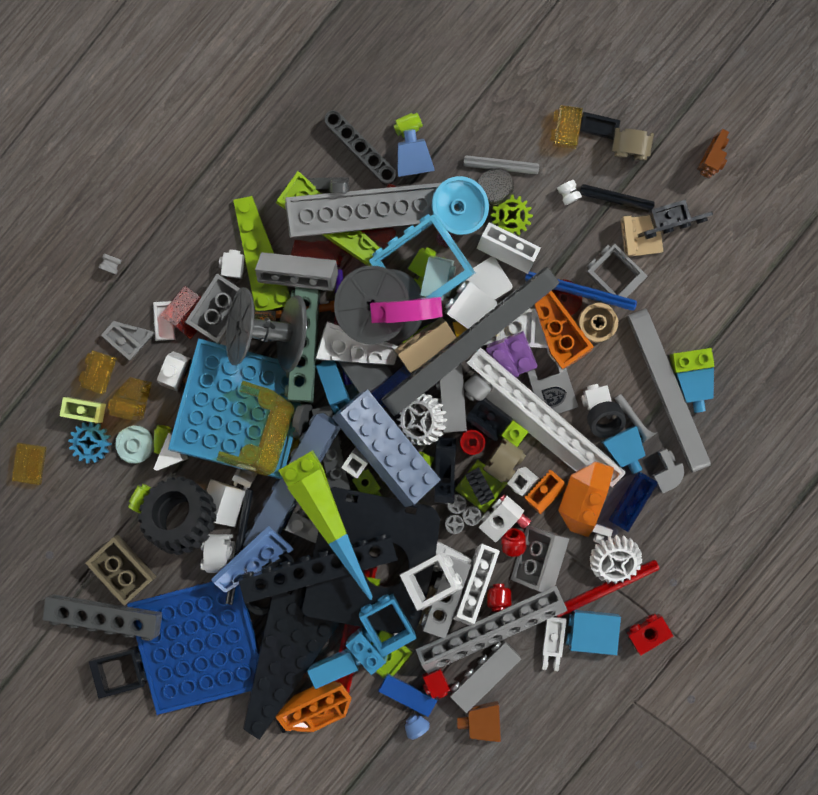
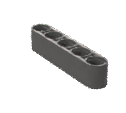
M331 110L325 115L327 128L383 185L393 184L396 179L393 167L338 111ZM331 117H337L339 122L336 125L329 124ZM345 130L352 132V136L348 139L342 137V133ZM358 144H363L366 149L359 153L355 150V147ZM371 158L379 160L377 166H371L368 162ZM385 171L392 173L393 176L390 180L382 178V174Z

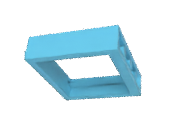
M427 214L419 220V225L416 227L412 225L404 230L405 235L401 238L395 237L390 240L387 248L376 250L372 254L373 258L369 261L372 266L386 268L382 263L383 259L434 224L464 268L463 272L427 296L442 297L476 272L437 215L430 216Z

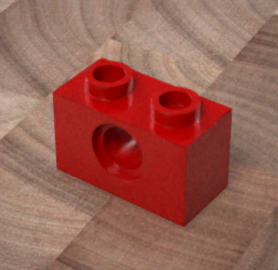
M654 613L649 615L645 622L640 625L639 623L634 624L629 628L630 631L626 633L640 656L674 637L660 614L656 615ZM649 628L653 629V635L645 637V631Z

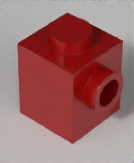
M441 668L431 673L426 672L423 674L425 681L423 687L427 695L431 694L432 699L436 697L440 699L448 695L447 692L450 691V687Z

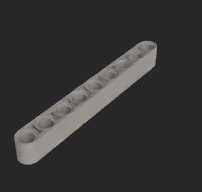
M644 308L627 315L633 334L691 472L694 473L711 466L707 452L647 309Z

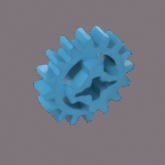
M83 422L82 428L76 426L77 432L70 433L74 437L68 440V442L73 443L69 450H75L73 456L79 455V461L86 459V463H90L92 459L95 463L98 462V457L100 459L105 458L103 453L110 452L106 447L112 445V443L107 442L111 435H105L107 432L106 428L100 429L102 424L95 426L94 422H90L88 426L86 422ZM85 430H87V431L85 432V436H83L82 438H79V436L81 435V433L84 432ZM96 432L101 436L102 440L97 437ZM90 440L96 442L97 444L90 445L87 444V442L83 441ZM79 445L83 448L84 453L80 450ZM101 447L99 452L93 455L95 449Z

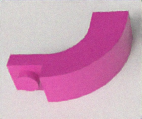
M441 297L370 303L372 323L407 322L443 317Z

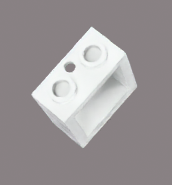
M440 553L400 575L417 611L423 610L462 589V579L458 573L454 572L452 568L453 561L449 555L446 556L445 553ZM439 561L451 587L426 600L414 574Z

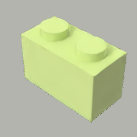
M63 397L60 416L103 423L106 404Z

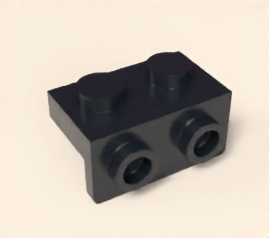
M485 398L476 403L467 415L466 420L472 427L481 430L488 439L497 441L513 418Z

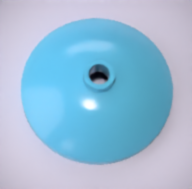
M463 176L449 178L442 182L433 194V215H437L449 233L455 235L470 234L479 229L488 216V197L480 184L473 179ZM454 205L459 206V211L454 209Z

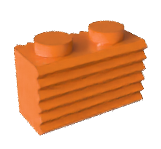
M549 470V473L543 476L544 479H541L536 484V487L530 490L528 496H525L528 504L539 514H542L566 488L565 482L552 470Z

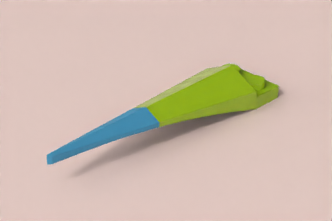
M312 450L278 471L293 497L366 596L372 600V594L346 533L324 469Z

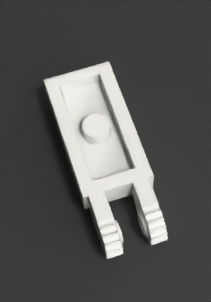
M552 617L546 620L542 651L543 670H546L548 667V656H554L553 668L554 671H559L566 618Z

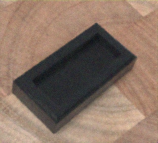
M583 112L578 132L614 140L615 129L619 128L621 120Z

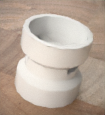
M574 180L557 187L559 194L563 196L562 201L564 205L582 198L581 193L576 189Z

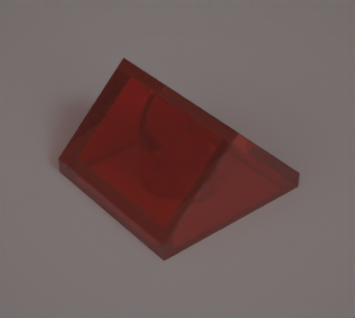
M184 286L160 316L191 340L198 330L185 321L201 299V296Z

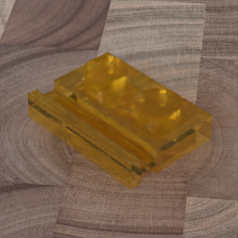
M17 443L12 481L41 485L47 447Z

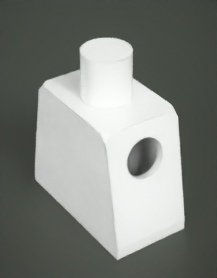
M174 351L169 353L158 375V383L161 386L178 392L191 358Z

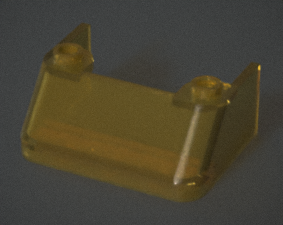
M242 380L239 391L258 397L259 405L264 409L270 410L259 447L251 444L245 445L241 449L239 457L219 451L217 461L262 475H271L277 468L294 414V406L273 390Z

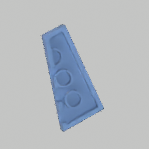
M268 526L211 580L226 593L239 585V578L242 577L243 573L250 571L258 573L261 571L262 566L270 561L272 563L280 559L279 555L284 552L289 553L294 549Z

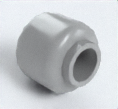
M474 373L464 384L465 395L472 401L474 399L482 401L492 391V384L479 373Z

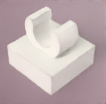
M238 468L232 478L234 486H237L239 483L244 486L243 490L246 491L252 485L257 473Z
M596 524L593 532H596L593 541L601 544V539L604 540V536L611 537L613 530Z

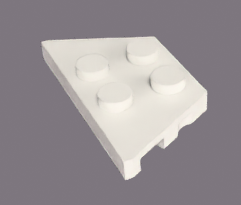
M531 308L499 332L497 337L484 344L488 345L489 343L524 331L530 347L548 348L537 311Z

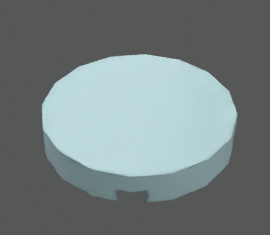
M133 425L126 427L119 432L116 438V451L120 458L128 463L136 464L143 462L150 457L154 450L153 436L142 426Z

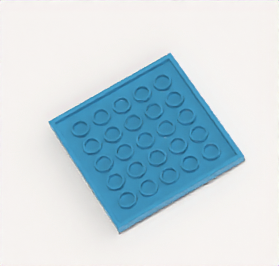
M198 338L168 450L283 479L278 470L287 464L293 432H295V428L292 425L293 415L298 405H301L300 403L289 402L288 397H285V386L289 385V378L286 377V371L281 368L278 359L247 352L240 364L232 365L228 360L225 345ZM298 378L295 381V386H303L305 379Z

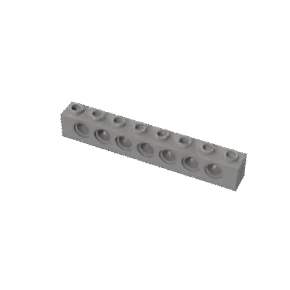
M557 586L477 621L473 625L457 630L447 635L445 639L440 638L416 649V652L424 670L427 673H431L568 610Z

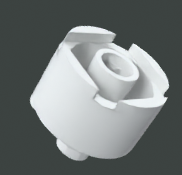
M208 534L210 537L207 541L204 540L201 546L203 551L201 570H205L207 573H218L234 558L235 541H231V538H233L232 534Z

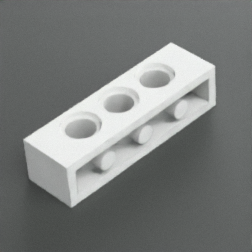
M484 544L477 546L452 619L469 626L475 624L500 552L499 550Z

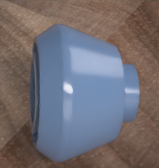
M414 714L406 719L405 730L409 739L414 740L429 730L430 723L420 715L416 716Z

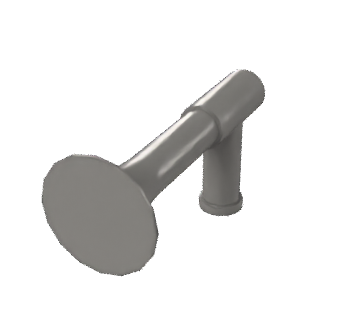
M622 394L614 398L624 413L637 426L642 436V444L656 434L649 431L643 425ZM607 415L606 417L610 419L614 415Z

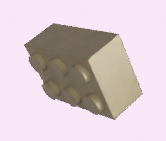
M119 535L113 537L85 563L124 606L156 578V575Z

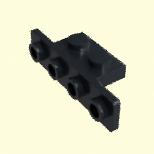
M686 199L649 210L654 229L639 233L638 238L645 236V239L656 237V233L660 231L663 234L674 231L673 227L677 226L683 229L691 226L690 222L696 221L697 224L708 221L707 217L712 216L713 212L691 217Z

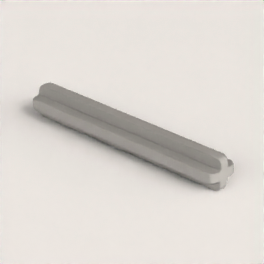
M467 155L464 157L463 163L466 167L528 174H538L539 172L538 163Z

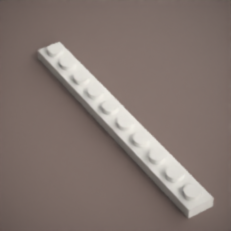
M479 348L467 361L468 365L584 464L589 466L596 461L614 467L610 482L611 487L625 475V471L482 348Z

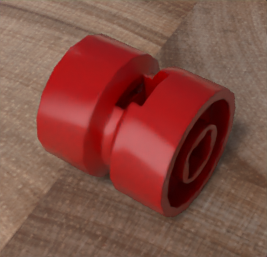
M467 430L460 437V447L469 455L479 454L485 447V438L477 430Z

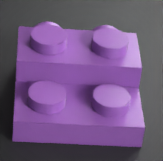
M524 331L487 345V351L485 352L514 377H519V374L533 370L538 366Z

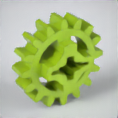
M511 195L510 199L504 196L503 202L497 200L498 207L493 206L492 208L496 212L491 214V217L495 218L492 224H497L498 227L512 234L516 232L517 236H520V230L526 232L527 228L525 225H531L528 219L532 218L533 215L528 214V212L532 208H526L528 201L526 200L522 203L521 196L517 200L514 199V195ZM512 203V204H517V206H516V207H509V206L506 205V204ZM500 210L504 214L501 222L499 219ZM517 211L515 220L512 218L506 222L509 216L508 212L512 214ZM521 211L524 212V221L520 218ZM514 225L517 228H507L506 226Z

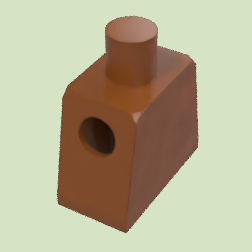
M498 701L473 706L468 711V717L457 718V729H469V737L471 739L501 742Z

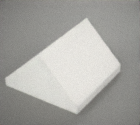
M168 433L153 468L156 471L188 459V456L168 450L172 433Z
M210 479L207 492L212 496L213 503L216 504L217 509L214 512L217 515V519L213 523L236 527L246 491Z

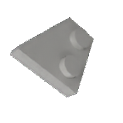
M113 321L101 336L131 361L153 337L155 332Z

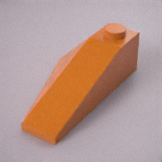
M552 291L534 304L550 354L562 370L576 363L592 351L594 346Z

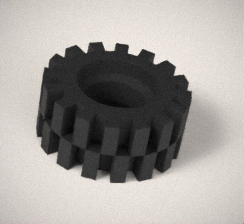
M479 467L465 474L481 505L495 498Z

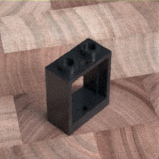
M137 646L95 657L89 661L98 699L141 688L147 683L145 669H143L141 663V654ZM131 654L138 681L109 688L102 662Z

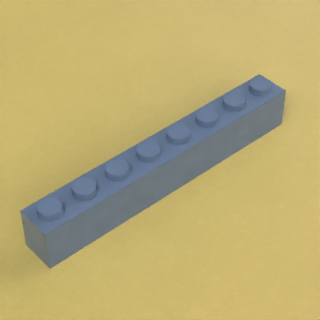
M324 413L314 415L309 421V429L300 437V445L291 453L290 458L292 459L289 464L312 450L321 463L340 430L335 420ZM284 479L276 481L273 485L271 496L266 498L263 503L264 508L262 512L258 513L254 519L255 524L253 528L249 529L245 535L246 540L243 544L245 547L268 526L278 535L281 534L298 504L288 490Z

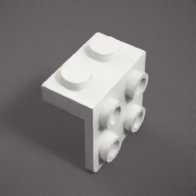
M490 257L475 266L473 269L476 273L467 279L494 300L512 289L511 282L494 257Z
M467 280L465 283L462 282L454 299L451 298L447 302L444 312L468 329L477 321L479 323L480 319L492 309L494 310L497 302Z

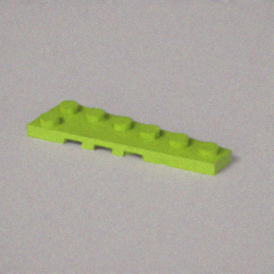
M297 171L277 199L276 204L286 210V197L317 195L321 193L315 189L316 187L307 178ZM361 231L322 234L367 266H372L369 260L373 258L372 254L380 249Z
M252 196L235 199L233 201L256 313L283 308L291 298L287 286L258 283L255 268L261 252L274 253L255 201Z

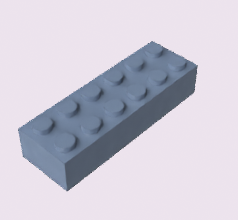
M368 389L356 395L332 417L405 507L415 505L441 480Z

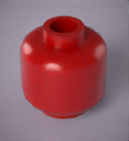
M516 528L509 529L501 537L503 552L510 557L522 555L527 547L525 534Z
M493 584V588L487 590V607L492 609V612H499L512 606L511 590L505 588L504 584Z

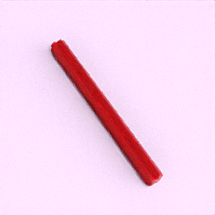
M652 560L640 566V570H636V575H631L630 580L626 578L623 583L617 581L616 585L613 581L609 584L606 582L564 602L568 611L557 615V617L568 614L658 571L659 565L657 561Z

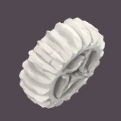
M422 394L399 413L401 417L396 419L401 422V425L398 427L403 429V434L414 445L424 446L425 444L430 445L432 442H436L438 437L443 435L441 430L447 428L443 425V422L447 421L446 418H443L446 412L441 411L443 405L437 404L438 399H432L431 395ZM419 405H424L428 409V411H424L423 408L421 409L419 407ZM416 428H419L421 431H423L425 435H422L419 432H417Z
M616 535L612 539L608 536L606 541L601 539V544H595V549L591 550V569L596 577H599L601 581L605 580L608 584L611 581L615 585L617 581L623 583L626 578L630 580L631 575H636V570H640L642 553L636 542H633L631 538L627 539L624 535L621 538Z

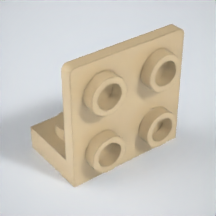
M650 215L640 217L624 216L620 219L624 253L628 257L663 252L661 231L656 233V237L645 239V236L638 238L639 233L654 229Z

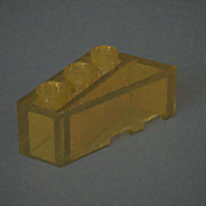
M129 377L114 394L113 399L109 400V415L128 420H142L152 382Z

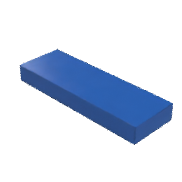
M388 673L378 688V692L429 717L438 701L436 698L432 699L431 695H427L425 692Z

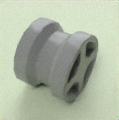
M103 254V262L99 264L98 268L117 275V267L121 264L122 260Z
M454 494V503H447L449 510L455 514L462 513L467 506L465 498L460 494Z
M467 506L462 512V518L467 525L474 526L480 522L481 512L476 506Z
M450 514L445 520V527L451 534H458L464 528V521L460 515Z

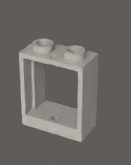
M616 244L611 247L607 245L600 252L602 256L598 260L594 258L587 265L589 270L586 272L605 292L626 298L648 277ZM612 253L636 275L618 294L594 272Z

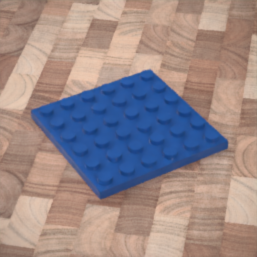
M212 581L127 604L128 607L162 612L159 636L150 641L142 640L140 636H136L157 715L251 691L259 649L240 585L236 586L233 605L225 604L227 592H223ZM136 620V625L142 628V623Z

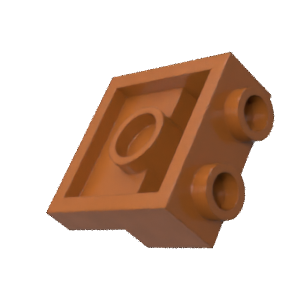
M721 129L714 135L697 170L701 171L700 174L706 178H711L712 175L714 176L715 173L722 170L727 162L725 159L727 153L722 151L729 142L727 138L729 132L727 130Z

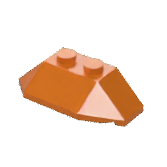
M595 461L591 465L571 474L558 509L571 532L586 537L590 536L596 526L606 499L614 467Z
M331 682L317 689L313 686L294 695L278 712L276 719L285 731L314 732L346 717L352 697L341 683Z

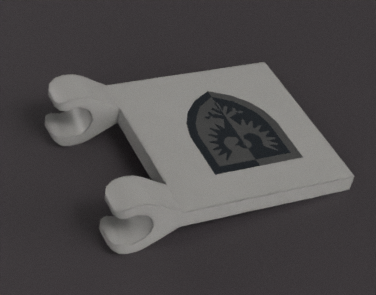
M555 361L559 373L540 380L537 379L534 369L527 371L533 393L556 413L559 414L578 407L566 368L562 370Z

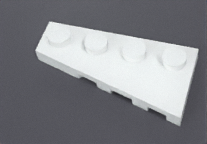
M326 322L315 359L393 366L397 357L394 349L399 346L387 342L372 345L363 344L350 338L340 326Z

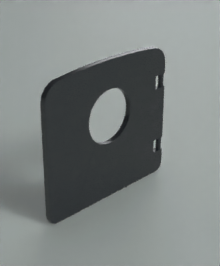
M339 487L330 488L352 546L356 545L357 541L367 539V541L375 540V536L381 534L391 536L392 542L401 546L406 552L409 561L408 570L436 556L440 517L433 507L416 503L415 505L408 506L417 508L416 514L405 513L406 507L399 499ZM347 494L358 496L357 503L346 501ZM319 530L313 557L318 556V552L324 550L333 552V549ZM354 552L357 560H360L361 554ZM338 557L331 560V564L335 567L342 564ZM318 562L314 563L312 569L315 572H320L323 569V565ZM434 564L414 574L425 598L428 594ZM363 570L362 573L372 594V600L366 596L351 574L312 584L306 588L303 613L312 618L364 627L359 618L361 608L367 604L373 605L377 603L378 599L386 594H393L413 630L417 628L423 610L417 611L402 580L396 585L389 587L377 586L367 579ZM392 604L367 617L375 630L396 634L406 630Z

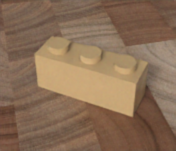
M440 317L394 349L406 369L411 373L412 371L415 372L457 337L447 322Z

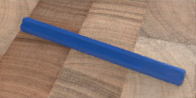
M530 271L528 274L526 273L525 281L527 282L536 273ZM559 279L560 283L554 288L555 290L632 311L637 306L636 300Z

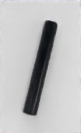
M582 184L580 188L581 195L645 211L652 210L655 206V202L586 184Z

